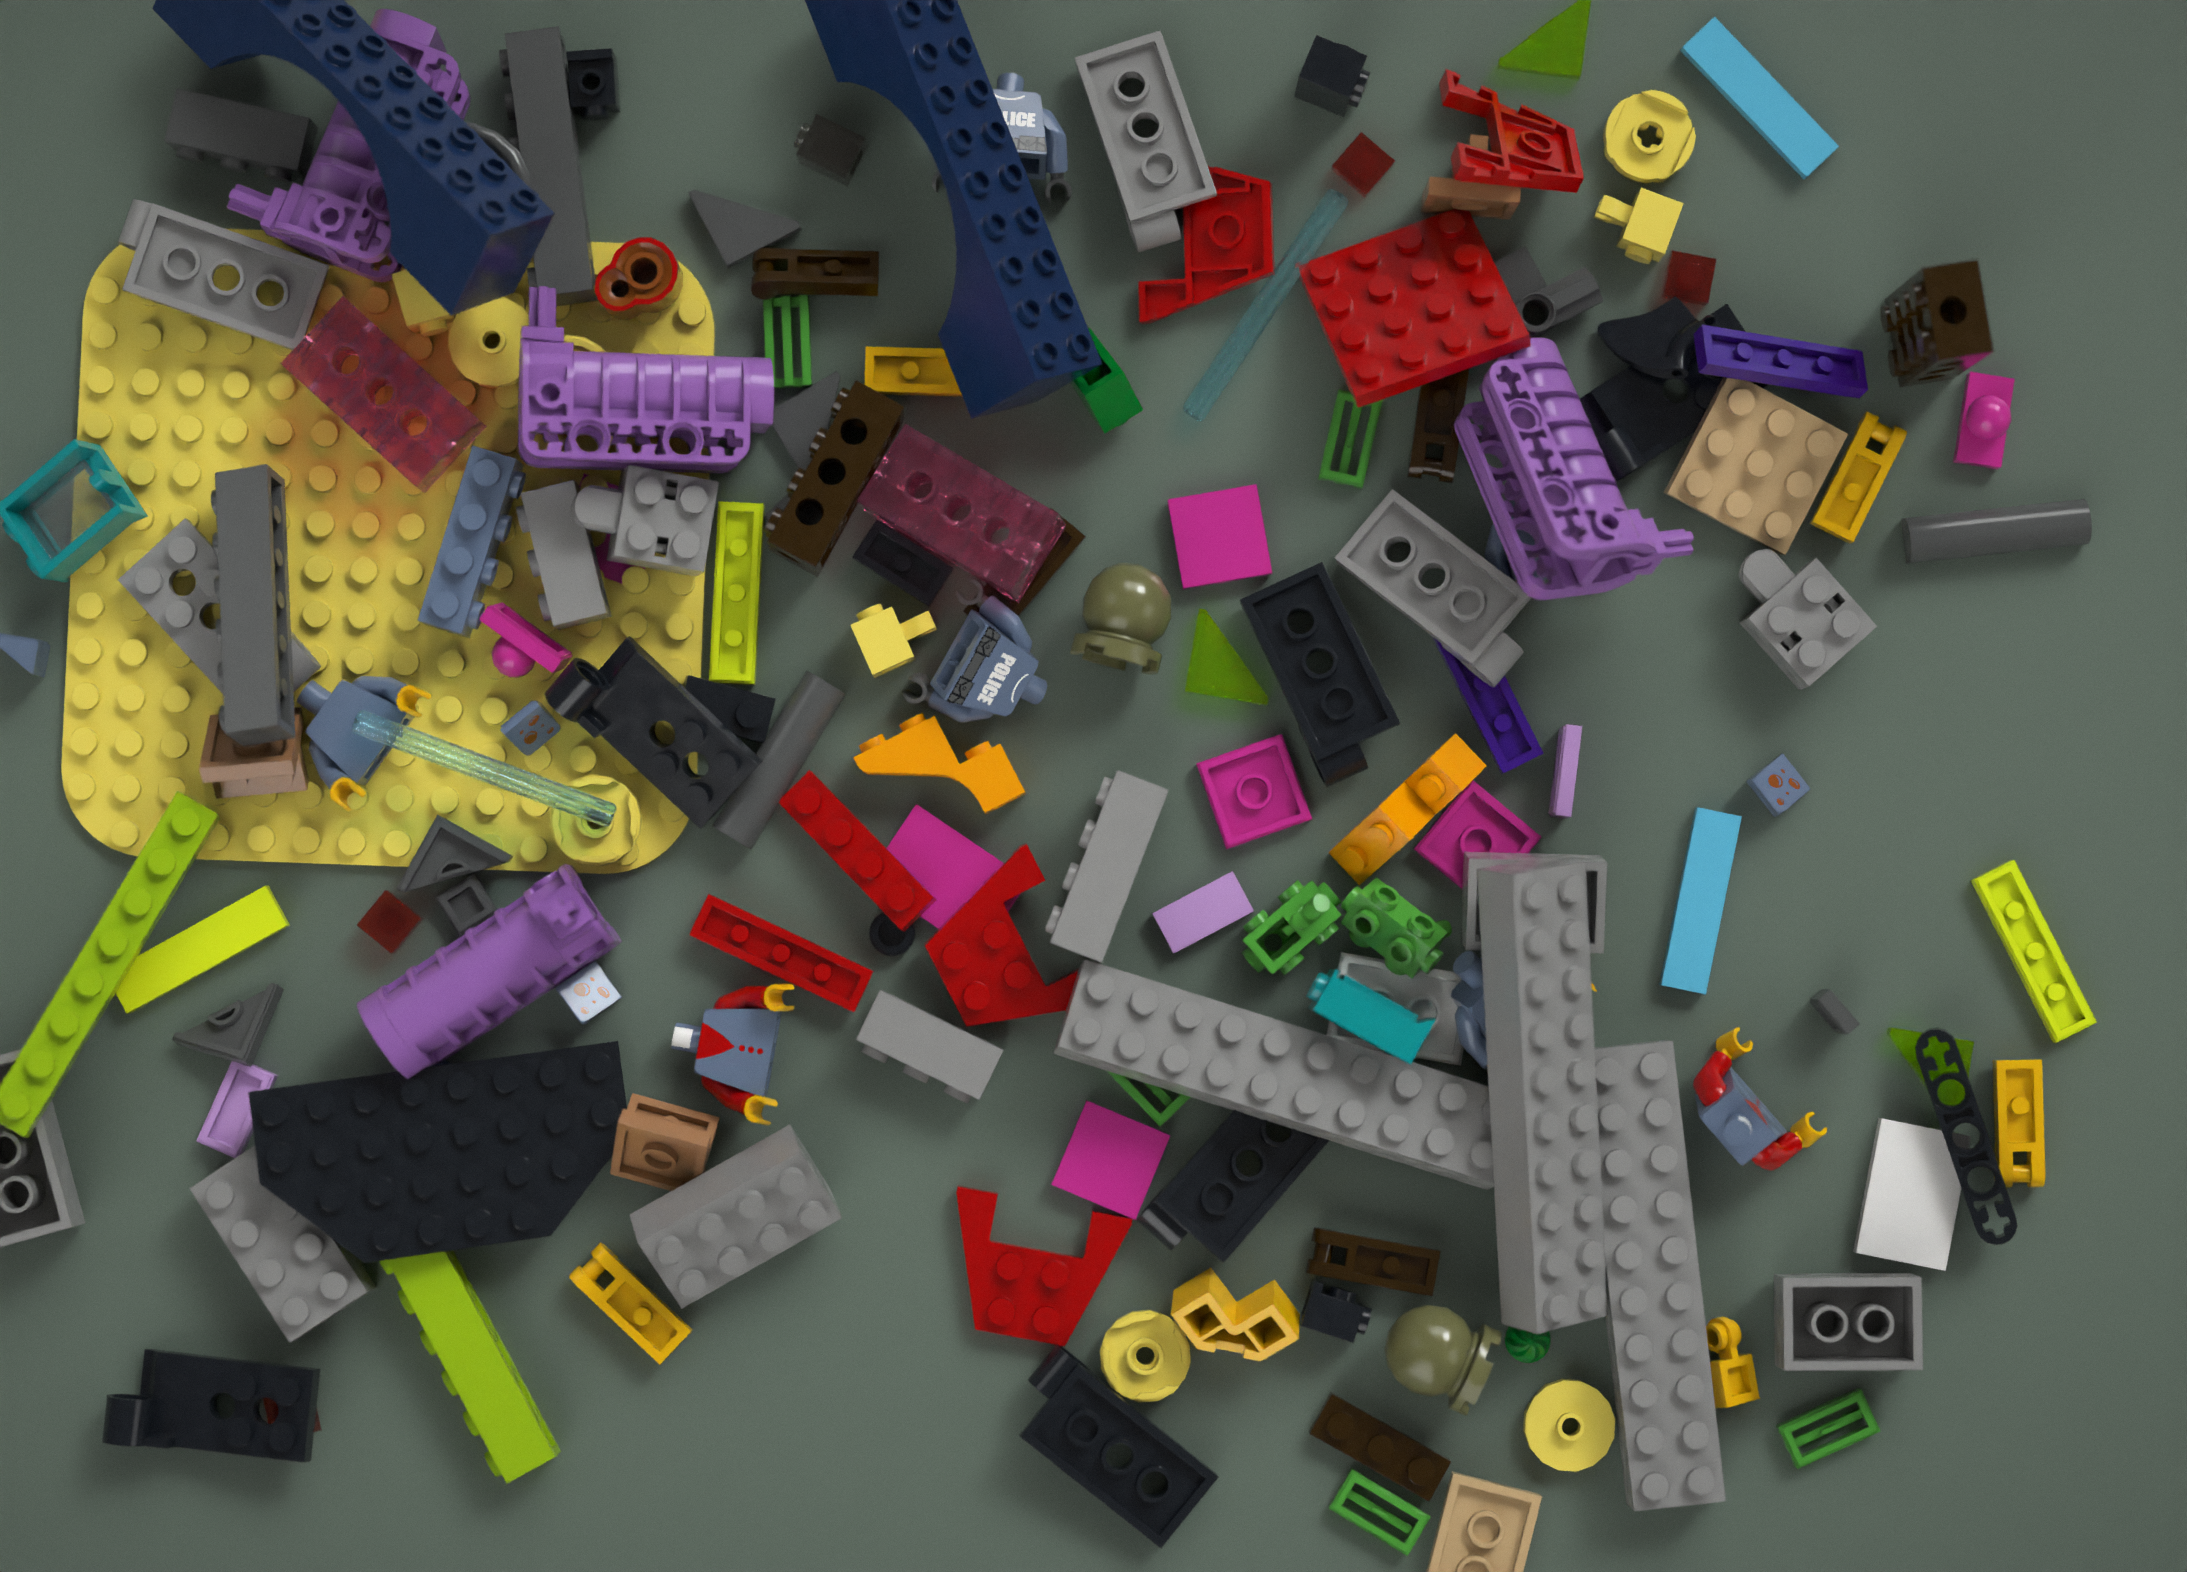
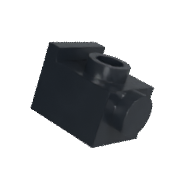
M612 48L566 51L571 108L575 115H582L584 120L596 121L608 119L611 112H620L617 58ZM587 78L600 79V84L595 90H587L584 88V83Z
M1312 1278L1300 1315V1325L1354 1343L1357 1333L1365 1334L1372 1309L1355 1302L1357 1294L1351 1291L1331 1286L1329 1293L1323 1292L1324 1284Z

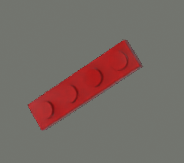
M809 770L781 797L778 803L900 930L905 932L936 901L935 897L814 772Z
M708 894L689 934L698 940L852 1012L856 1011L874 973L873 970L711 894Z

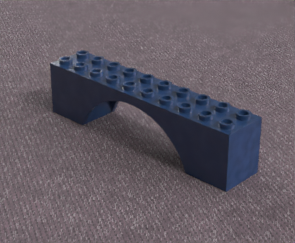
M345 0L155 1L152 9L210 69L259 55L273 56L303 69L334 95L363 135L381 176L390 216V254L451 316L515 292L555 213Z
M805 0L837 82H851L865 86L894 104L923 138L941 174L947 191L955 229L956 274L951 304L938 337L971 419L1035 403L1101 365V359L958 1Z

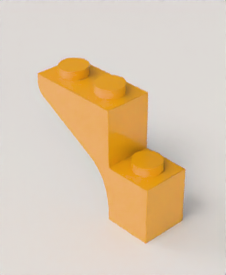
M923 713L901 723L899 727L902 732L888 740L885 739L883 734H880L860 744L858 747L862 753L853 757L859 769L869 775L930 776L953 779L973 793L985 814L1026 794L1001 744L992 747L989 741L983 742L966 751L964 754L968 760L959 764L936 717L933 716L926 720Z
M1455 733L1328 853L1358 885H1361L1405 846L1441 809L1461 793L1487 765Z

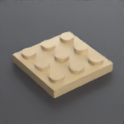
M1723 377L1664 493L1781 555H1786L1848 433L1750 381Z

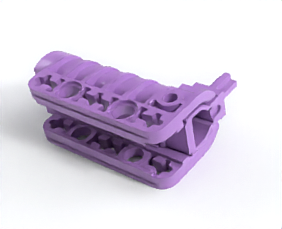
M378 9L370 27L383 37L387 44L417 72L438 96L443 97L448 106L464 120L470 105V93L466 84L461 79L458 64L452 56L446 53V48L437 28L402 12ZM441 64L446 65L447 72L440 69ZM456 95L460 98L459 102L454 101ZM339 101L336 104L302 186L292 183L289 192L275 187L272 196L240 184H236L235 189L230 191L227 209L259 220L260 226L266 235L278 238L283 243L308 256L377 282L390 281L393 279L391 274L399 272L402 268V265L390 254L391 228L390 224L388 227L385 224V221L390 222L386 194L375 160L357 125ZM386 255L392 261L390 266L382 265L379 271L374 270L373 263L379 262Z
M548 286L529 287L528 326H522L520 331L518 382V452L523 462L529 466L553 469L622 471L628 465L664 472L726 473L733 470L749 451L750 433H765L773 424L774 376L771 358L573 351L574 343H564V327H556L557 289L548 288ZM535 434L543 435L544 442L548 443L547 450L538 449L537 442L533 441ZM557 435H567L564 452L561 451L563 442H559ZM581 435L591 436L597 442L598 450L594 452L583 451L577 445L576 438ZM611 436H613L611 445H615L617 452L608 453ZM627 437L635 438V444L642 446L640 453L632 452L631 445L625 444ZM649 437H658L657 444H651ZM679 438L685 441L689 447V454L680 455L675 453L670 447L669 439ZM718 440H724L726 448L734 449L732 456L725 455L724 448L717 446ZM708 448L710 455L701 456L702 449Z
M1530 338V347L1499 357L1489 368L1479 386V391L1484 401L1466 404L1456 417L1454 428L1523 592L1537 600L1602 593L1633 581L1636 575L1652 574L1664 558L1691 555L1693 552L1691 542L1694 540L1691 531L1685 532L1684 529L1659 532L1653 518L1642 519L1639 509H1627L1557 345L1547 338ZM1478 425H1483L1484 428L1482 431H1480ZM1484 454L1495 455L1502 462L1503 468L1490 466ZM1503 493H1504L1505 498H1506L1507 500H1503V498H1502V494H1503ZM1514 500L1516 503L1514 507H1512V504L1510 503V501ZM1516 530L1528 532L1533 537L1535 545H1527L1521 542ZM1536 571L1539 577H1546L1548 582L1545 584L1542 578H1535L1533 573Z
M563 864L557 871L545 876L523 892L522 897L507 907L494 911L493 916L476 927H470L463 936L446 947H440L433 956L417 966H411L404 975L389 985L381 986L357 1002L358 1011L368 1031L384 1055L401 1075L409 1079L424 1068L437 1065L448 1059L622 942L613 926H610L605 921L582 886V879L572 865Z

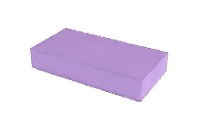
M1566 724L1559 728L1548 813L1550 817L1566 819L1572 815L1582 726Z
M1232 871L1152 914L1174 954L1252 913L1254 910Z
M231 1061L196 1142L233 1158L244 1153L253 1133L248 1092L272 1089L278 1075L253 1064L250 1067Z

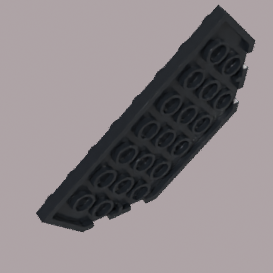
M618 1041L426 1067L409 1079L396 1071L248 1092L260 1185L365 1263L551 1236L613 1155L617 1124L622 1109H627Z

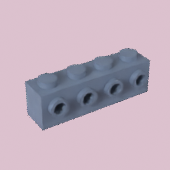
M472 445L418 617V621L467 638H470L473 629L477 630L481 624L479 618L485 610V603H481L486 585L491 586L498 570L499 560L495 559L500 542H505L510 532L512 516H509L511 505L514 498L518 499L520 497L526 479V473L522 472L524 465L516 458Z

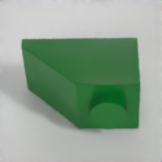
M1089 327V332L1102 364L1070 383L1090 415L1102 431L1107 433L1113 428L1126 423L1131 417L1143 411V408L1125 373Z

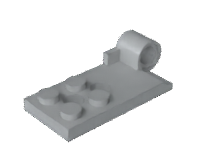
M1161 30L1075 57V64L1117 185V192L1125 212L1128 228L1138 253L1180 240L1181 233L1174 210L1217 196ZM1129 78L1138 79L1145 86L1143 92L1136 97L1123 95L1119 87L1124 80ZM1141 119H1151L1157 123L1159 129L1152 137L1142 138L1134 133L1133 127Z
M136 199L132 200L118 240L120 245L135 251L122 288L123 291L300 353L329 270V265L157 204ZM231 266L239 272L240 280L234 289L223 291L214 285L213 276L218 268ZM265 282H277L284 289V296L279 304L266 306L258 300V288Z
M1393 489L1335 556L1334 559L1337 564L1438 640L1444 649L1459 659L1474 675L1489 686L1495 688L1524 653L1522 648L1503 631L1531 597L1523 592L1520 585ZM1405 542L1411 546L1410 555L1406 560L1396 563L1387 559V552L1393 544ZM1432 568L1443 570L1446 576L1442 585L1435 589H1428L1422 586L1421 579L1426 571Z
M185 518L122 575L118 581L223 694V688L219 683L217 675L218 663L222 662L221 644L218 641L216 629H209L203 620V614L207 607L212 604H220L214 589L215 576L219 575L218 558L215 555L213 545L190 520ZM181 571H191L196 579L194 590L185 596L177 595L173 589L174 577ZM291 631L293 690L295 692L321 668V665Z

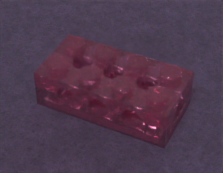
M344 296L340 298L280 363L424 493L486 427ZM358 355L359 365L357 369L350 374H343V362L350 356ZM384 386H392L393 395L391 399L385 404L376 405L375 397L378 390ZM418 416H426L427 425L425 430L419 435L411 436L409 434L411 421Z
M907 424L903 426L857 500L868 514L1018 603L1066 527L1060 515ZM933 484L932 490L927 496L915 498L917 490L922 485ZM971 506V511L965 519L960 521L953 520V516L959 508ZM1003 528L1010 529L1008 537L1003 542L991 543V538L996 531Z

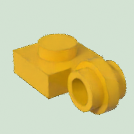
M1723 1316L1711 1319L1706 1325L1708 1349L1719 1354L1718 1360L1710 1362L1715 1408H1729L1760 1399L1752 1353L1738 1354L1737 1345H1739L1742 1338L1739 1325L1734 1320Z

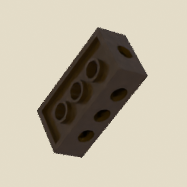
M1978 259L1922 268L1884 299L1885 305L1881 306L1880 309L1881 323L1884 332H1890L1893 350L1888 352V364L1892 377H1898L1900 388L1954 379L1994 352Z
M857 380L854 382L851 390L843 387L830 410L833 412L831 418L834 420L829 430L821 427L808 450L811 452L809 457L812 459L808 468L804 470L799 467L796 470L786 490L789 492L788 497L790 498L784 510L777 507L764 529L767 532L766 537L768 538L767 543L770 552L816 577L819 576L904 422V406ZM850 431H860L866 436V439L858 445H850L843 440V437ZM829 470L840 471L845 476L836 485H828L821 481L822 475ZM809 508L817 509L823 514L822 519L815 525H805L798 519Z

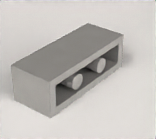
M574 480L520 493L523 505L516 507L521 530L523 533L530 532L534 547L533 550L527 551L533 577L541 576L545 593L538 595V601L544 621L552 620L553 626L558 630L612 617L591 530L578 526L571 514L573 499L580 492V486Z
M884 990L879 991L856 1038L857 1041L864 1043L861 1051L864 1054L883 1063L887 1062L889 1056L903 1062L905 1066L902 1072L924 1083L928 1082L930 1076L946 1083L943 1092L965 1103L969 1102L971 1096L980 1100L1004 1051L1003 1048Z

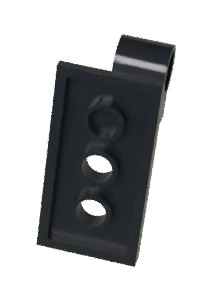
M1728 304L1710 314L1715 317V321L1720 324L1721 328L1745 332ZM1695 356L1690 363L1689 375L1684 379H1677L1687 389L1686 399L1681 403H1671L1664 397L1663 385L1670 379L1648 375L1631 366L1580 398L1615 481L1618 482L1695 433L1723 377L1710 379L1704 374L1699 373L1697 357ZM1752 382L1761 388H1765L1769 385L1764 383Z
M1318 563L1240 599V605L1298 723V729L1326 788L1368 769L1359 743L1400 725V721L1323 563ZM1296 612L1309 614L1314 621L1311 630L1304 634L1292 632L1287 625V621L1292 614ZM1315 652H1325L1332 658L1333 666L1324 674H1315L1307 667L1308 657Z
M630 636L622 642L599 670L581 658H574L545 691L547 702L557 713L572 722H578L594 738L601 735L700 829L707 825L762 762L750 748ZM658 721H666L674 728L675 739L672 744H664L657 738L655 726ZM691 752H698L706 757L709 765L706 775H697L690 769L688 758Z
M1233 1110L1188 1163L1178 1171L1171 1181L1148 1204L1136 1220L1170 1251L1189 1232L1224 1263L1329 1140L1290 1128L1289 1136L1284 1142H1275L1267 1136V1120ZM1245 1150L1254 1152L1260 1160L1258 1173L1251 1177L1242 1175L1236 1167L1238 1154Z
M1056 1344L1028 1379L1048 1399L1019 1436L1154 1544L1162 1548L1219 1476L1115 1393L1107 1383L1095 1375L1072 1353ZM1122 1443L1129 1446L1131 1456L1124 1465L1112 1466L1106 1461L1107 1451L1114 1444ZM1153 1471L1163 1473L1166 1477V1484L1159 1493L1148 1494L1142 1490L1141 1482L1146 1474Z
M145 1349L140 1395H107L102 1442L118 1446H148L165 1449L179 1447L302 1463L311 1461L320 1369ZM223 1392L231 1395L235 1402V1410L230 1418L220 1415L216 1407L217 1399ZM266 1397L274 1400L278 1406V1417L273 1423L264 1421L260 1415V1404Z

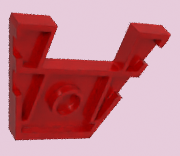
M1447 69L1445 70L1439 82L1442 105L1485 118L1492 150L1490 152L1457 142L1451 155L1454 180L1577 193L1584 180L1573 128L1525 105H1521L1519 111H1516L1499 103L1497 92L1483 85L1479 92H1476L1458 83L1462 75Z
M1208 166L1217 196L1183 207L1185 278L1138 281L1139 322L1141 324L1153 323L1275 274L1272 184L1270 181L1219 167Z
M1026 843L1019 846L1012 853V856L984 882L966 903L964 902L924 943L966 1027L1066 1011L1078 969L1045 985L1004 905L1005 901L1046 881Z
M958 1186L956 1195L975 1330L1066 1346L1127 1235L1133 1219L1092 1210L1083 1257L990 1240L998 1193Z

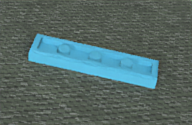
M1715 16L1680 49L1683 55L1803 180L1839 147Z
M1696 807L1694 810L1659 983L1660 986L1706 995L1742 816Z

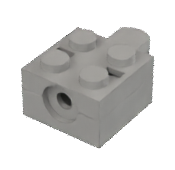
M628 465L621 471L618 489L590 485L580 490L571 504V514L575 523L581 528L611 534L607 561L696 577L705 571L719 482ZM655 553L665 554V558L655 556Z
M1769 549L1758 550L1752 553L1740 565L1738 572L1740 581L1759 601L1760 605L1739 623L1799 690L1813 684L1877 627L1817 558L1806 563L1795 574L1774 551Z

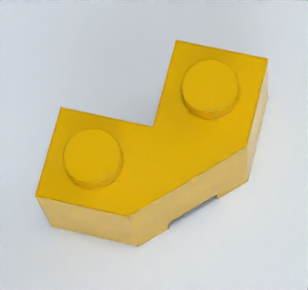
M1210 1267L1173 1290L1171 1316L1198 1350L1215 1353L1216 1349L1241 1353L1245 1359L1263 1361L1299 1339L1300 1313L1275 1279L1236 1302Z

